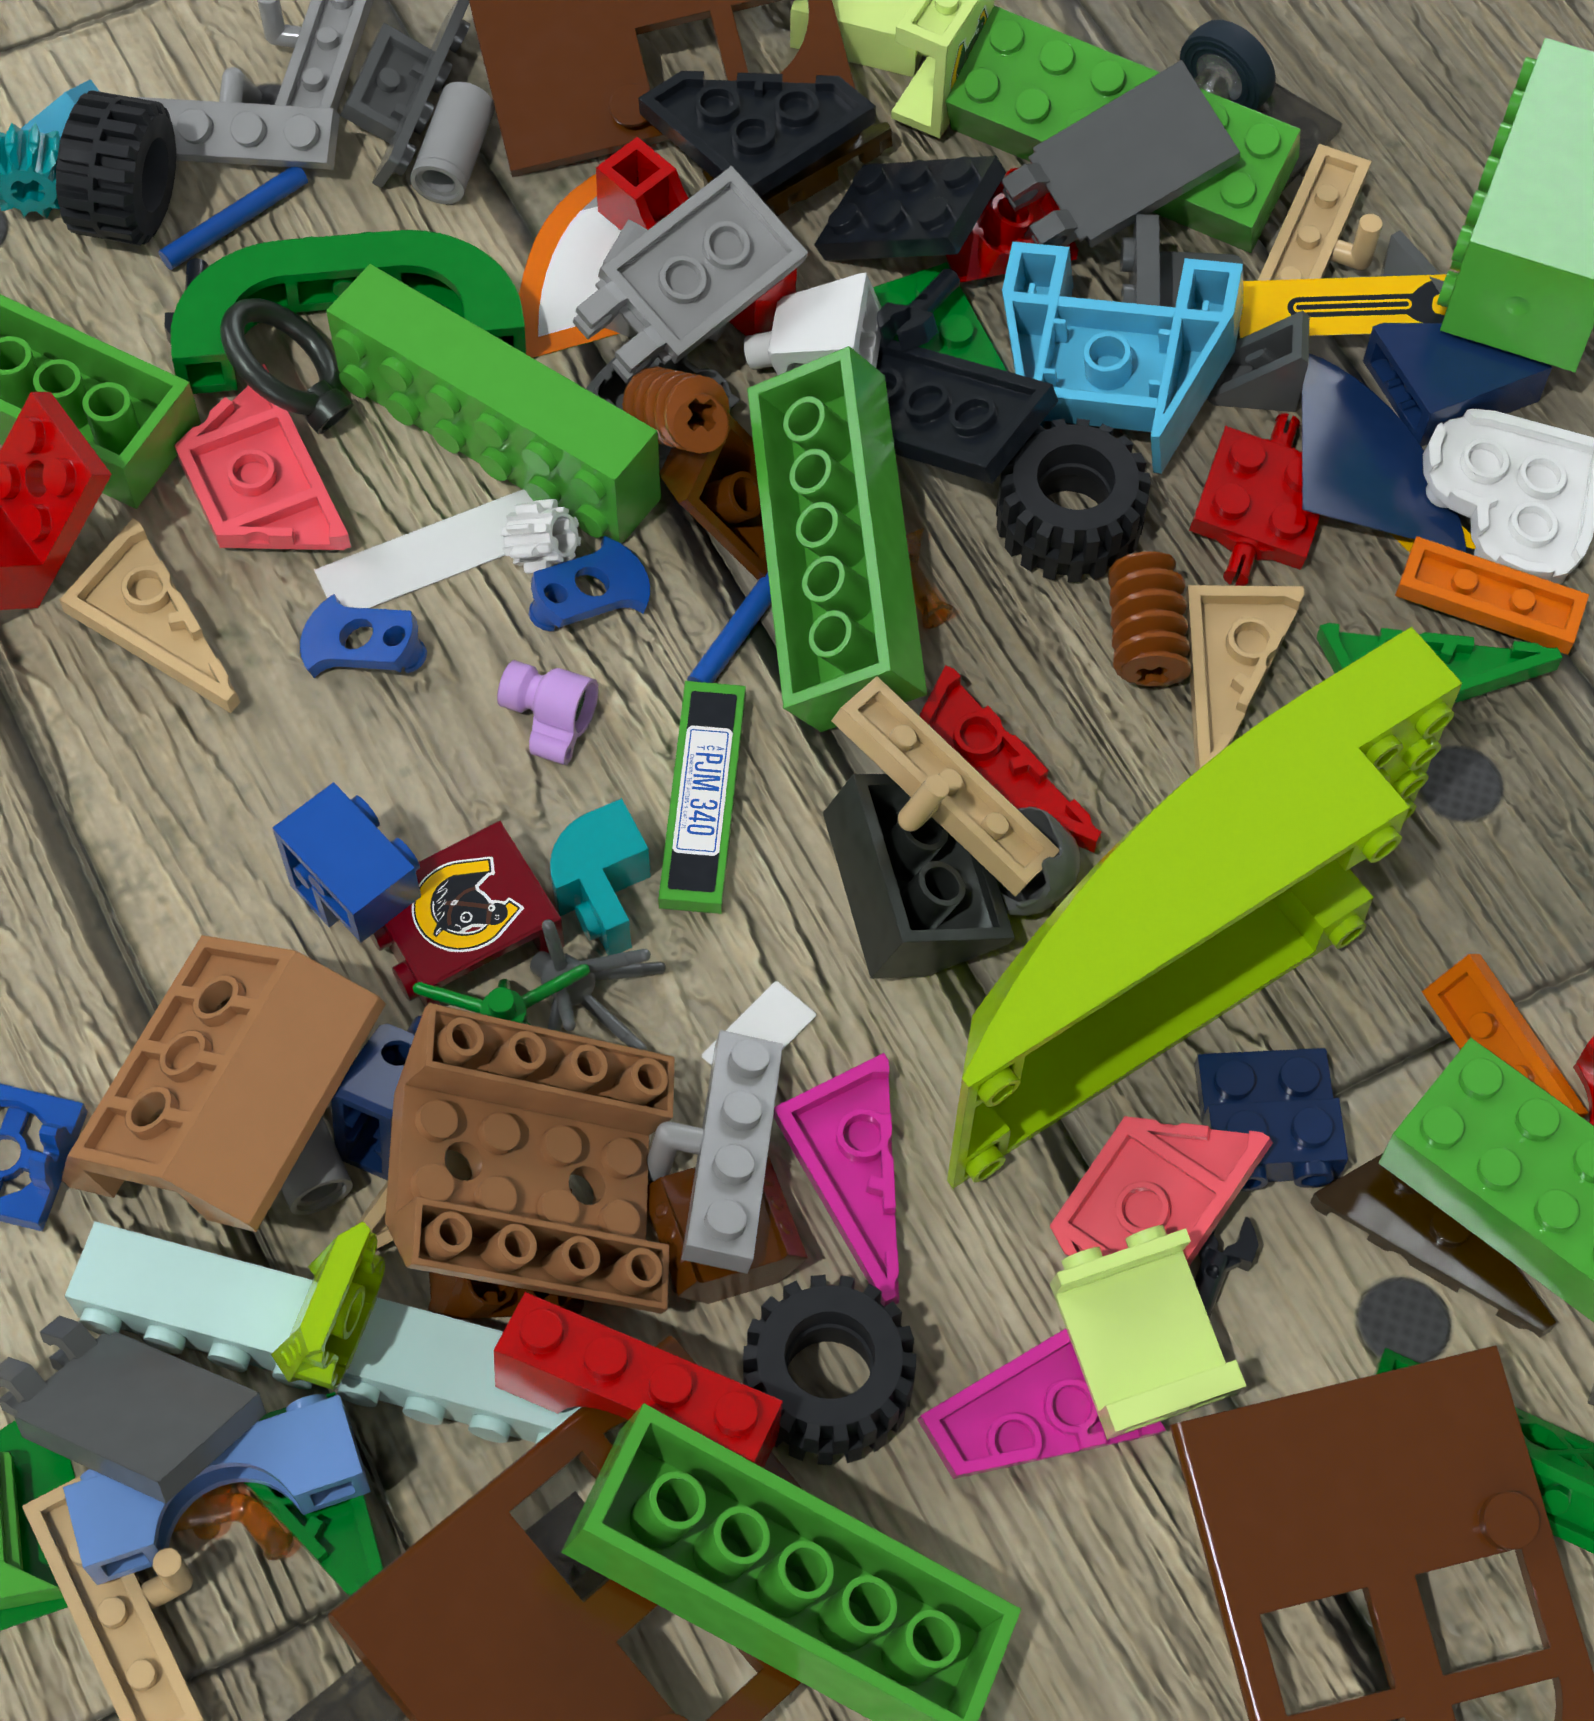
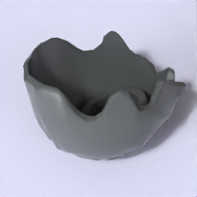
M1036 807L1020 808L1018 810L1059 848V853L1054 858L1048 857L1043 860L1042 871L1016 897L997 880L1006 912L1009 915L1028 916L1045 911L1073 888L1079 874L1081 856L1076 840L1051 814Z

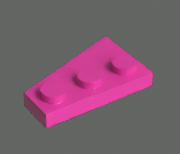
M1066 1328L920 1415L917 1419L952 1479L1160 1435L1166 1431L1160 1421L1107 1440Z

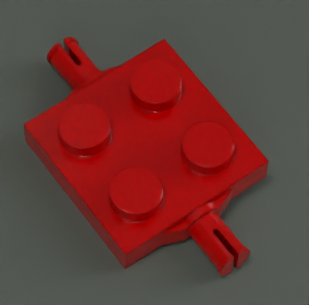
M1281 413L1277 415L1270 440L1262 439L1225 426L1189 531L1217 540L1228 550L1232 551L1227 569L1223 574L1224 580L1230 585L1236 575L1238 566L1241 568L1235 586H1246L1248 584L1254 560H1273L1301 570L1307 558L1320 514L1302 510V452L1292 448L1297 430L1300 427V421L1294 415L1290 420L1286 433L1283 431L1289 414Z

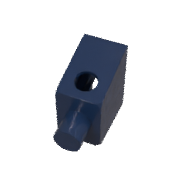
M421 1016L415 1017L407 1031L389 1023L379 1025L354 1059L331 1100L334 1141L342 1161L387 1181L394 1093Z

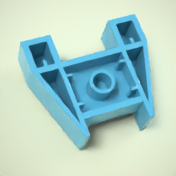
M1012 242L1002 294L1015 374L1053 384L1058 398L1057 404L1040 425L1044 428L1046 421L1064 419L1066 423L1076 424L1077 418L1090 420L1089 426L1100 427L1103 423L1117 429L1151 432L1153 473L1162 474L1235 352L1244 303L1243 264L1185 258L1176 306L1166 307L1071 297L1073 276L1070 247Z

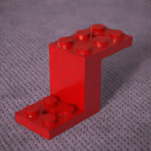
M30 392L0 450V610L39 608L112 475L51 392Z

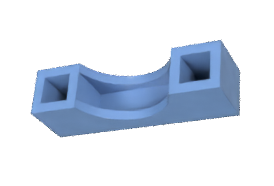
M323 1394L309 1395L297 1399L286 1407L285 1413L257 1421L166 1504L92 1469L85 1471L80 1476L81 1481L63 1487L82 1566L97 1585L153 1567V1558L156 1553L164 1548H169L173 1530L182 1514L195 1500L217 1487L238 1482L266 1485L285 1495L303 1515L371 1492L349 1416L340 1395L327 1398Z

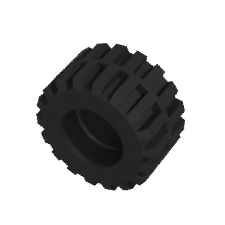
M94 90L88 91V93H84L79 97L63 129L56 165L58 204L62 220L71 233L140 246L141 244H147L155 236L169 207L176 172V141L173 124L167 108H164L162 103Z
M1077 418L1076 425H1066L1064 419L1052 420L1051 427L1047 430L1039 425L1001 472L996 516L998 517L996 527L999 537L1006 538L1004 548L1011 557L1019 554L1022 555L1021 566L1030 572L1036 567L1043 569V578L1055 581L1056 575L1059 574L1067 575L1068 582H1081L1083 574H1089L1093 580L1104 577L1107 566L1111 567L1116 560L1127 554H1133L1138 546L1149 500L1150 473H1145L1146 461L1141 453H1132L1134 443L1125 435L1118 439L1113 437L1114 428L1103 423L1099 429L1090 427V420ZM1064 491L1077 492L1090 497L1098 505L1081 510L1068 509L1053 503L1046 496Z
M826 1274L811 1276L810 1288L801 1290L797 1280L784 1286L783 1300L779 1302L770 1296L761 1306V1319H752L747 1331V1346H744L743 1384L783 1401L779 1435L774 1446L777 1448L782 1441L789 1445V1456L803 1461L806 1452L818 1454L817 1465H832L833 1455L843 1453L847 1463L862 1459V1449L868 1445L876 1452L886 1444L888 1432L890 1430L897 1432L902 1425L906 1407H910L913 1393L916 1354L913 1353L914 1337L910 1325L901 1326L902 1311L893 1301L885 1307L881 1304L882 1291L868 1284L863 1293L854 1290L855 1278L840 1275L839 1286L826 1285ZM820 1342H836L855 1350L866 1362L870 1370V1376L865 1384L854 1393L842 1398L824 1399L802 1390L788 1373V1366L796 1354L804 1348Z

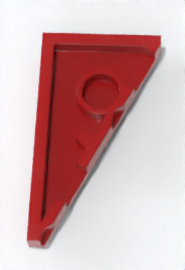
M945 665L919 716L1016 809L1036 807L1048 812L1071 833L1079 847L1095 853L1101 841L1102 831L1093 825L1088 812L1075 799L1069 802L1047 778L1049 770L1016 735L1008 733L1003 728L1001 719L988 705L982 708L960 684L961 676L954 668Z

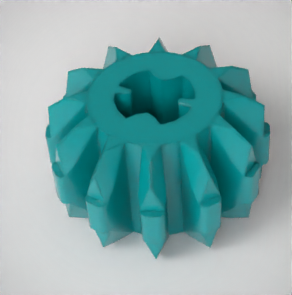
M35 122L30 130H22L17 125L11 123L6 134L0 132L1 211L16 208L21 211L23 218L29 212H38L43 217L48 218L53 208L60 209L56 190V165L60 144L58 131L46 134L41 133Z

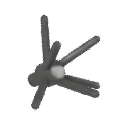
M550 919L543 921L542 930L549 953L545 951L538 952L530 963L532 973L541 978V984L580 964H587L590 968V973L587 976L551 995L554 998L547 1029L561 1032L563 1024V1028L566 1031H573L576 1027L572 1006L581 1004L628 1047L647 1051V1046L591 994L595 987V981L662 974L666 970V965L660 961L641 963L648 961L651 957V953L647 949L627 951L580 961L567 953L564 954L554 922Z

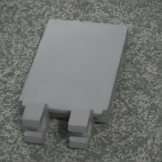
M730 166L600 267L598 277L601 280L595 284L598 290L577 306L575 312L578 315L574 317L573 324L587 339H590L609 325L618 313L626 320L637 335L615 352L614 356L617 359L612 362L611 367L627 384L634 375L642 369L648 368L657 357L664 365L670 360L676 364L805 262L808 251L733 166Z

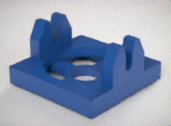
M0 1084V1107H8L0 1128V1140H13L21 1148L20 1158L17 1163L10 1169L0 1171V1191L4 1182L17 1178L24 1171L29 1172V1178L32 1181L22 1190L0 1197V1221L43 1232L62 1182L61 1179L67 1156L79 1137L88 1111L84 1103ZM30 1113L36 1115L43 1124L39 1131L40 1142L44 1147L43 1153L29 1150L26 1140L22 1137Z

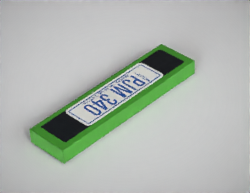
M685 681L658 897L659 909L722 914L746 701V686Z

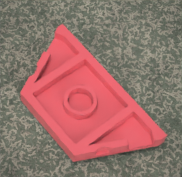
M263 364L262 366L268 371L266 365ZM249 385L232 401L224 397L209 411L208 418L204 423L193 427L174 445L179 462L220 548L345 550L351 547L347 530L289 412L264 399Z
M1124 1116L1050 1224V1228L1064 1254L1067 1256L1094 1247H1100L1103 1256L1127 1249L1128 1246L1125 1241L1127 1237L1158 1225H1164L1167 1234L1186 1228L1191 1242L1183 1252L1190 1266L1273 1142L1269 1136L1257 1131H1249V1134L1214 1130L1205 1125L1188 1123L1171 1125L1159 1123L1154 1119Z

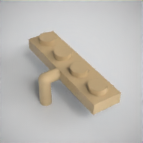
M1322 144L1318 145L1258 281L1321 279L1324 277L1330 261L1356 270H1365L1371 265L1383 224L1379 216L1365 214L1360 218L1353 244L1340 240L1367 179L1372 161Z
M878 676L845 703L831 720L911 797L898 814V823L903 830L909 832L916 831L932 817L1015 897L1042 871L1043 860L1048 857L1054 858L1059 853V848Z
M80 1476L23 1505L22 1508L120 1721H205L153 1611L157 1607L187 1592L193 1584V1575L178 1551L172 1548H164L158 1551L153 1558V1569L157 1576L142 1584L135 1572L97 1585L82 1566L63 1490L64 1486L81 1481Z

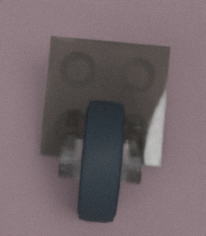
M1211 20L1199 26L1183 44L1179 60L1183 61L1200 89L1301 129L1299 158L1283 191L1308 166L1318 145L1327 146L1341 131L1343 123L1276 83L1275 69L1269 54L1263 45L1243 27L1226 20Z

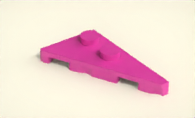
M882 1053L775 1106L773 1118L869 1284L882 1291L881 1304L885 1307L892 1301L895 1304L899 1303V1263L896 1240L894 1158L892 1156L889 1060L885 1053Z

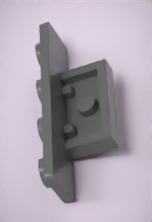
M457 0L444 19L431 49L386 23H383L372 43L340 116L389 143L372 181L374 185L383 188L393 172L402 176L415 154L417 146L409 143L413 131L420 135L430 119L435 105L427 101L431 90L438 94L443 87L453 66L452 63L445 60L449 50L454 53L457 52L469 30L470 23L463 20L469 0Z

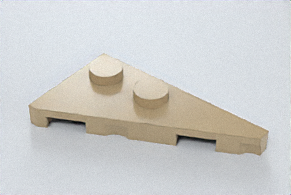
M132 518L59 599L64 612L224 710L232 713L239 705L240 699L230 683L228 674L220 660L216 659L209 647L201 627L182 594L174 586L170 573L163 561L159 560L147 539L141 523Z
M1188 585L1185 600L1187 601V638L1190 644L1188 655L1189 662L1191 663L1190 687L1196 771L1232 743L1301 607L1304 597V586Z

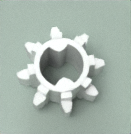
M556 499L532 501V503L515 505L516 512H511L506 516L508 522L505 527H501V536L504 538L505 545L502 549L506 556L513 558V564L518 566L524 565V572L526 574H533L535 571L570 561L576 556L574 551L581 544V537L578 536L577 529L579 522L576 517L569 515L568 508L558 507Z

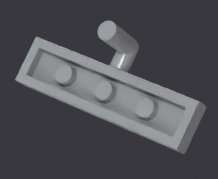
M257 0L266 40L272 45L294 48L275 105L334 108L337 112L374 0H311L302 27L284 23L280 0Z
M236 67L227 68L223 72L219 102L134 97L162 103L164 108H167L173 124L176 141V160L334 170L340 115L336 110L323 107L259 104L262 99L260 89Z
M720 1030L714 1048L702 1128L666 1121L661 1123L656 1129L647 1156L648 1179L653 1182L660 1177L670 1174L677 1150L698 1155L681 1260L746 1274L749 1272L754 1258L783 1049L782 1043Z

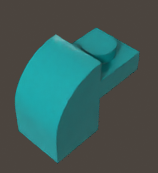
M621 798L588 812L570 823L558 837L550 859L554 900L559 916L575 910L587 939L592 941L599 938L607 955L621 953L632 948L630 921L615 893L651 877L649 848Z

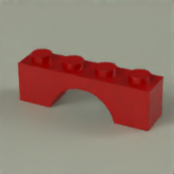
M639 137L634 138L596 167L598 212L621 231L628 219L649 230L689 199L682 186L677 169ZM797 268L729 322L745 336L771 331L777 302L784 296L796 293Z
M527 1292L522 1296L493 1350L495 1387L557 1414L571 1407H589L629 1420L641 1405L645 1403L764 1468L779 1435L782 1400Z

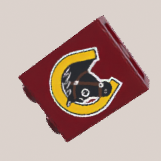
M501 821L419 861L420 869L416 871L421 897L370 936L379 951L389 947L399 964L393 966L392 971L407 1000L412 1001L419 997L424 1007L429 1003L440 1005V1002L414 993L413 986L417 982L443 987L531 940L539 952L545 951L549 953L542 930V923L547 919L554 922L562 948L565 947L561 917Z

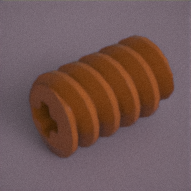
M654 366L642 369L634 375L625 389L622 403L623 411L656 429L658 432V444L702 454L714 451L726 442L730 429L729 399L723 387L713 378Z
M1156 551L1128 554L1116 560L1109 569L1108 584L1111 588L1109 604L1112 608L1110 624L1113 628L1111 642L1114 649L1113 667L1117 675L1122 679L1140 686H1169L1183 681L1191 672V663L1185 658L1190 649V644L1186 637H1184L1188 630V621L1183 616L1187 608V601L1181 595L1184 593L1185 580L1181 574L1174 571L1176 569V561L1170 554Z

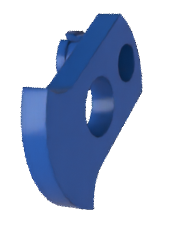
M604 536L601 548L598 551L533 573L531 591L534 600L529 607V617L538 628L554 631L555 625L560 629L563 626L619 608H631L644 614L650 597L648 574L634 553L621 543ZM583 575L594 576L604 584L606 593L601 596L587 595L577 587L575 578Z
M335 594L323 601L314 610L305 624L300 639L301 658L313 678L322 671L332 667L396 670L400 673L404 667L406 673H411L419 669L427 658L426 646L418 639L417 619L410 610L345 607L340 604ZM360 627L373 628L372 636L364 646L358 649L345 648L346 640L354 630Z

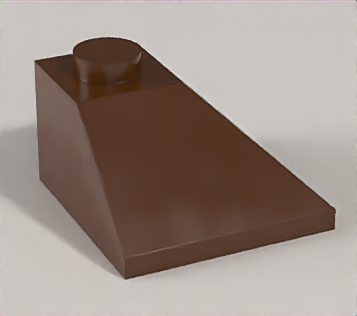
M729 415L730 429L726 442L714 451L702 454L672 447L659 475L678 503L758 580L766 577L768 569L753 438Z

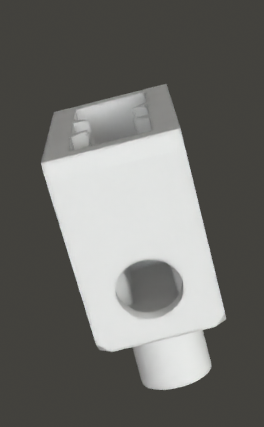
M867 273L856 274L782 297L777 302L772 331L747 335L744 339V353L750 369L774 367L778 376L847 346L854 349L876 368L881 341L877 325V312L881 309V305Z

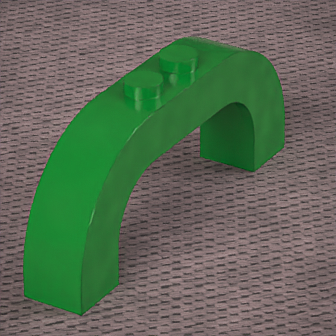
M393 230L277 240L251 245L230 253L211 264L190 283L182 294L173 314L170 339L171 355L175 376L190 382L193 394L238 390L236 370L226 356L220 334L221 320L231 305L240 300L257 298L280 304L294 313L327 310L369 264L526 354L523 310L517 289L501 265L481 249L449 235L422 230ZM260 322L247 323L244 327V335Z

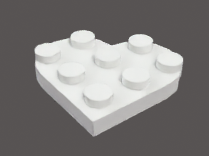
M1483 409L1466 410L1463 417L1450 419L1444 425L1442 422L1437 425L1423 453V475L1428 483L1426 495L1430 502L1438 507L1449 508L1470 518L1471 539L1476 547L1474 556L1561 585L1567 575L1578 567L1593 538L1594 437L1502 412Z

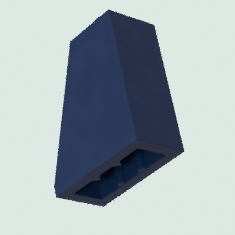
M1381 323L1372 328L1363 363L1399 418L1408 427L1421 447L1428 445L1438 424L1442 422L1444 425L1450 419L1463 417L1466 410L1483 409L1508 414L1539 402L1552 366L1440 331L1442 323Z

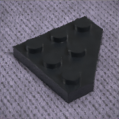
M680 71L638 98L640 115L714 179L730 166H733L759 197H762L876 123V106L840 76L816 75L815 83L783 82V74L737 73V80L731 81L705 80L704 71Z

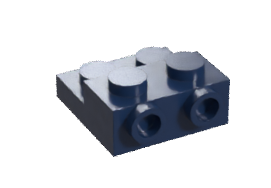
M1326 1048L1197 1054L1194 1067L1202 1125L1209 1126L1210 1129L1239 1133L1249 1134V1131L1262 1132L1269 1136L1273 1142L1241 1191L1256 1190L1266 1186L1268 1182L1294 1181L1296 1186L1302 1188H1315L1327 1185L1334 1179L1340 1178L1348 1161L1340 1099L1333 1098Z

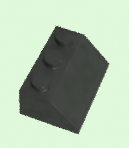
M853 774L824 810L823 816L870 978L929 976L1010 944L1015 937L996 878L932 817L916 831L909 832L903 830L898 823V814L911 797L887 774Z

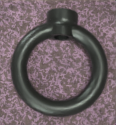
M252 298L240 300L226 310L220 326L221 342L224 351L239 376L256 393L284 410L305 415L307 422L317 434H321L333 427L351 410L353 403L342 392V383L339 379L340 371L338 370L336 357L323 337L306 320L290 309L265 299ZM250 322L265 323L291 337L313 362L318 373L319 382L307 391H301L282 383L272 376L257 361L249 349L244 335L245 325Z

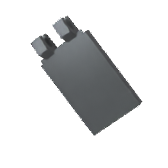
M1180 60L1033 147L1034 153L1028 156L1031 163L1024 164L1004 177L1001 183L1005 188L1003 193L1014 212L1044 197L1049 192L1060 210L1052 211L1029 226L1033 234L1031 238L1034 244L1065 247L1078 238L1080 242L1086 239L1092 248L1135 223L1136 214L1148 215L1239 162L1240 151L1187 67Z
M60 1315L40 1331L44 1343L50 1346L56 1345L60 1348L49 1357L52 1367L58 1371L48 1380L44 1381L31 1364L8 1357L0 1363V1387L9 1390L0 1398V1406L3 1411L14 1416L23 1438L165 1504L266 1414L260 1393L118 1332H114L111 1336L103 1333L95 1340L81 1322Z

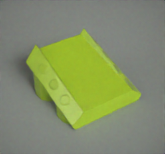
M361 1222L338 1235L308 1266L314 1278L290 1336L271 1354L288 1382L304 1380L335 1390L342 1381L346 1370L350 1367L377 1301V1294L385 1271L384 1258L375 1255L378 1242L376 1234L371 1232L365 1222Z

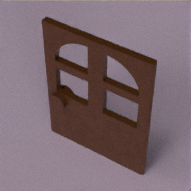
M469 0L512 177L613 154L636 137H639L647 145L668 141L669 139L640 115L638 98L650 91L637 35L710 18L726 80L736 81L737 73H748L733 12L783 0ZM807 0L809 10L807 31L795 58L780 73L783 74V82L815 83L816 75L840 76L855 89L832 0Z
M667 1336L655 1346L697 1364L672 1336ZM579 1408L327 1615L333 1627L410 1721H689L684 1716L675 1714L617 1643L621 1637L658 1605L611 1579L583 1602L510 1514V1512L576 1458L597 1479L612 1448V1444L604 1435L623 1427L628 1421L627 1419L599 1409ZM771 1452L764 1469L804 1490ZM738 1649L757 1673L705 1721H761L797 1688L801 1682Z
M1497 1345L1170 1425L1249 1721H1392L1399 1719V1721H1456L1452 1708L1453 1704L1549 1679L1553 1680L1555 1689L1556 1709L1554 1721H1594V1672ZM1515 1550L1543 1649L1443 1674L1415 1575ZM1362 1589L1390 1688L1287 1715L1260 1614Z

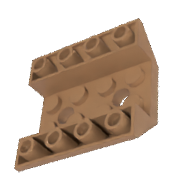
M201 935L69 1152L61 1181L70 1188L112 1198L116 1196L125 1180L174 1191L208 1221L257 1232L386 1003L378 995L296 950Z
M429 1003L424 1008L394 1093L385 1224L406 1268L660 1314L665 1312L668 1308L669 1245L646 1240L647 1156L649 1153V1135L655 1132L661 1123L673 1119L675 1057ZM447 1150L457 1151L467 1158L471 1166L470 1180H460L451 1175L445 1165V1152ZM570 1175H579L589 1182L594 1195L592 1205L579 1202L571 1193L569 1188Z

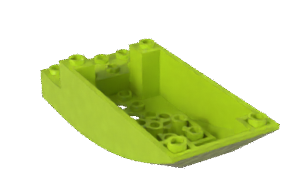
M1413 627L1408 628L1266 717L1214 756L1135 825L1092 868L1032 936L972 1015L947 1181L953 1189L969 1178L975 1183L988 1178L1004 1164L1006 1160L1004 1156L1327 947L1333 944L1336 949H1341L1362 934L1367 926L1364 920L1374 897L1350 868L1366 858L1370 863L1383 859L1401 842L1402 836L1399 833L1403 823L1416 810L1417 806L1414 801L1419 790L1429 778L1426 773L1431 759L1441 749L1439 740L1444 727L1454 717L1452 708L1462 685V682Z

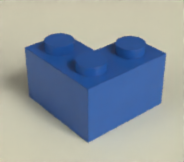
M333 782L272 827L290 886L329 928L340 920L356 939L362 943L421 897L416 871L420 869V864L410 848L401 839L395 838L390 842L377 828L380 826L377 816L360 796L356 795L350 800Z

